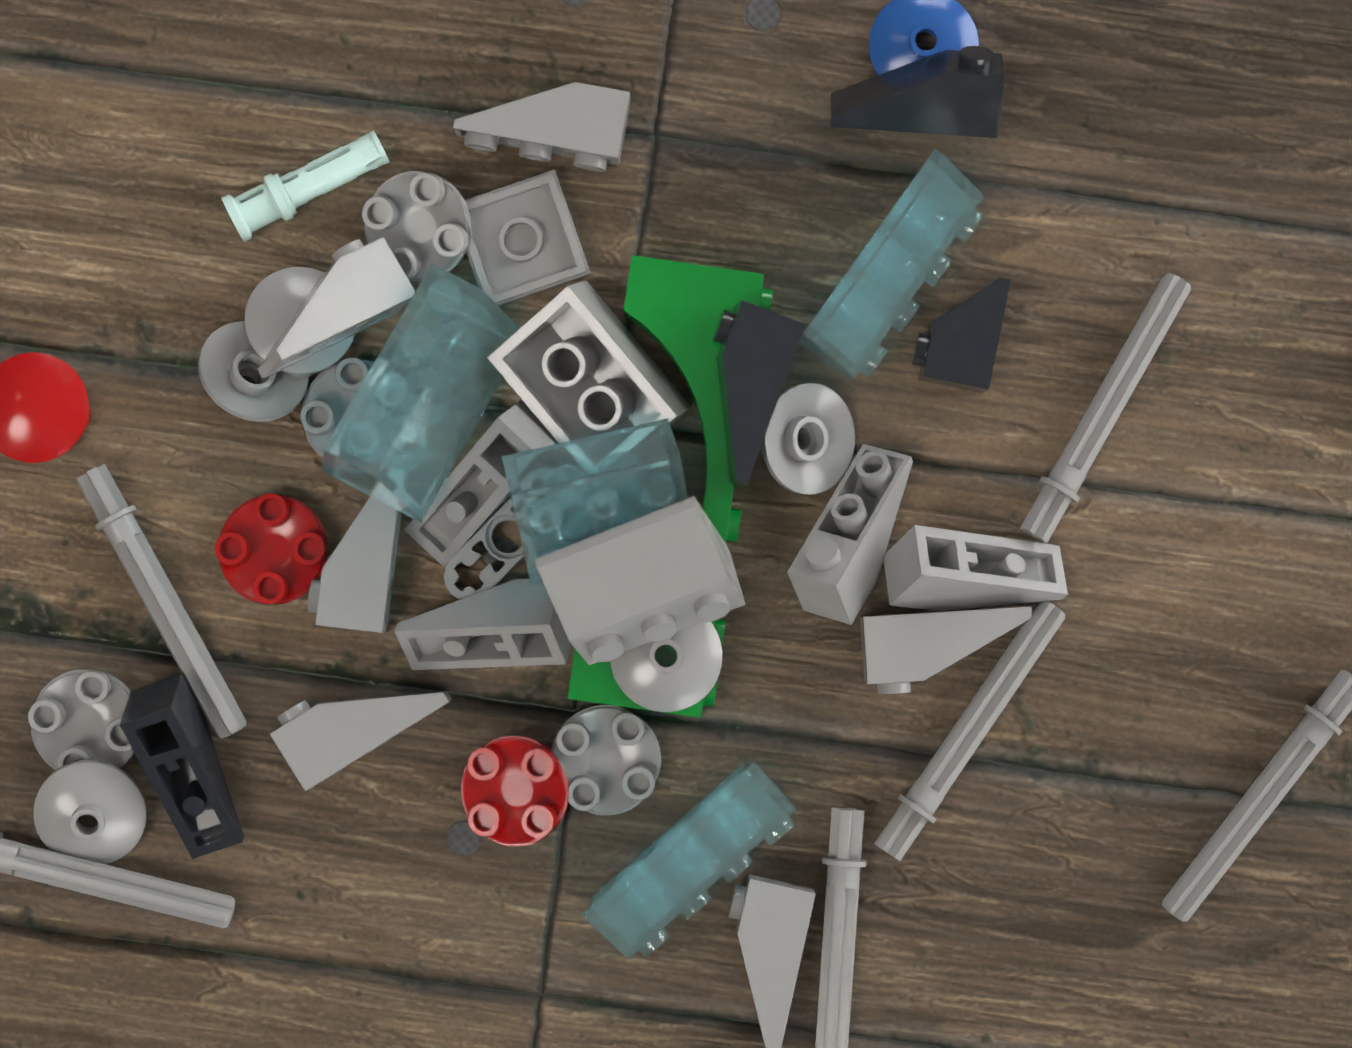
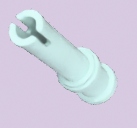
M372 130L343 147L341 146L293 172L291 171L279 177L278 173L274 175L270 173L264 176V183L234 198L228 194L221 199L245 243L252 239V232L280 218L286 222L293 219V215L297 213L296 208L356 179L370 170L389 163V159L376 133Z

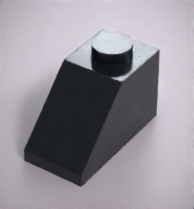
M997 279L936 319L929 326L928 334L918 332L912 357V365L921 367L918 380L978 393H984L989 390L1011 280Z

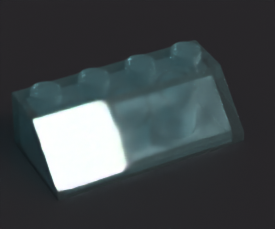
M934 149L807 327L798 345L850 382L856 378L859 372L868 378L888 352L887 349L880 345V342L891 327L902 332L920 307L918 303L912 300V297L923 282H926L931 287L935 286L952 262L950 258L944 255L947 248L955 237L966 242L984 217L982 213L976 210L984 195L945 155Z
M431 264L327 443L323 453L322 471L422 523L504 378L487 357L520 328L482 289Z
M750 756L585 903L582 915L628 959L638 950L646 957L670 935L664 929L666 925L680 913L688 920L711 899L706 890L720 877L723 876L729 883L753 862L747 853L765 839L771 846L786 834L795 824L789 816L797 808Z

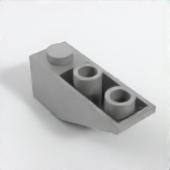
M573 82L455 119L453 129L457 137L465 138L464 146L471 149L496 152L498 144L520 148L518 155L526 159L551 162L552 154L574 158L573 166L605 172L607 164L619 166L631 103L630 92Z
M866 444L861 446L787 571L803 611L852 625L877 582L913 460L911 456Z

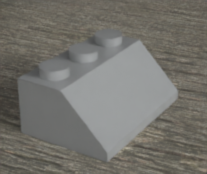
M587 280L568 285L487 357L594 486L601 483L643 450L692 408Z
M694 496L535 559L538 572L570 643L588 665L615 660L625 651L648 642L667 640L679 630L702 621L708 622L721 619L729 611L746 605L730 550Z

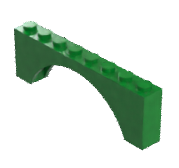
M631 255L624 316L641 327L663 348L684 378L699 414L706 448L707 471L702 509L725 543L726 541L737 542L742 509L731 508L734 486L739 485L730 482L716 360L721 344L712 341L724 309L733 312L735 305L743 300L771 310L773 289L763 288L764 274ZM726 619L711 621L717 630L721 646H723ZM661 645L655 652V660L660 666L670 667L677 660V652L671 645ZM576 649L574 650L568 699L653 711L636 704L624 694L613 676L610 661L588 665ZM717 681L710 692L693 706L679 711L662 713L701 718L703 706L714 707Z

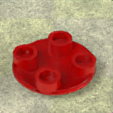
M36 352L19 354L0 363V452L11 459L26 463L47 462L68 452L78 442L92 417L87 390L77 372L69 364L55 356Z
M268 493L244 502L231 513L221 530L214 549L225 579L237 593L256 603L280 605L302 597L310 590L312 579L319 580L322 568L327 561L328 542L321 521L307 505L289 496Z
M513 735L489 741L472 752L462 776L461 798L464 810L468 816V825L474 833L501 845L519 847L534 844L555 830L567 808L569 787L562 764L548 747L534 739Z

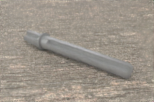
M1171 273L1162 277L1061 457L1056 461L1048 477L1042 476L1039 483L1043 488L1020 527L1023 532L1043 543H1048L1070 502H1079L1080 497L1077 495V492L1085 480L1088 470L1191 291V285L1184 279Z
M106 464L87 471L86 474L76 478V481L99 521L95 528L97 531L104 530L216 736L222 739L238 732L246 726V719L133 515L137 511L135 505L128 506Z
M1049 601L1037 603L1032 611V618L1025 621L920 777L916 779L905 797L899 794L897 799L902 803L874 843L898 861H901L927 821L935 823L937 819L933 817V814L945 798L944 796L1064 621L1065 614L1061 609Z
M1341 669L1314 706L1311 707L1306 704L1303 708L1306 715L1296 726L1293 733L1165 896L1162 906L1178 920L1186 922L1191 918L1319 751L1322 750L1333 734L1340 736L1343 732L1339 725L1352 710L1351 673Z
M832 807L829 854L822 857V863L828 865L815 1048H848L860 868L867 866V860L861 859L864 810H858L857 808Z
M0 832V873L220 928L228 927L232 920L235 899L230 895L3 839V833Z

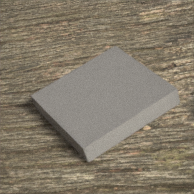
M555 169L465 200L471 219V236L466 252L487 311L591 276Z

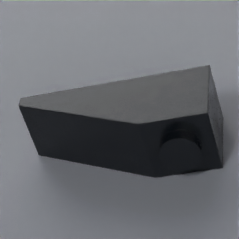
M980 46L963 47L960 51L944 50L833 92L830 97V127L997 138L1005 80L1002 53H993L991 50Z
M743 300L735 305L733 312L723 310L712 341L721 344L716 360L730 482L739 486L748 484L806 325Z
M182 674L132 690L120 722V727L192 859L242 843L244 834L205 717Z

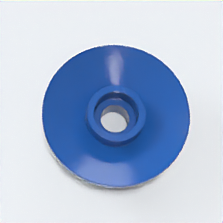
M892 0L876 17L869 36V56L877 76L944 50L960 51L963 47L979 46L975 24L966 9L956 0ZM923 32L931 34L936 42L935 47L929 51L919 49L915 43V37Z

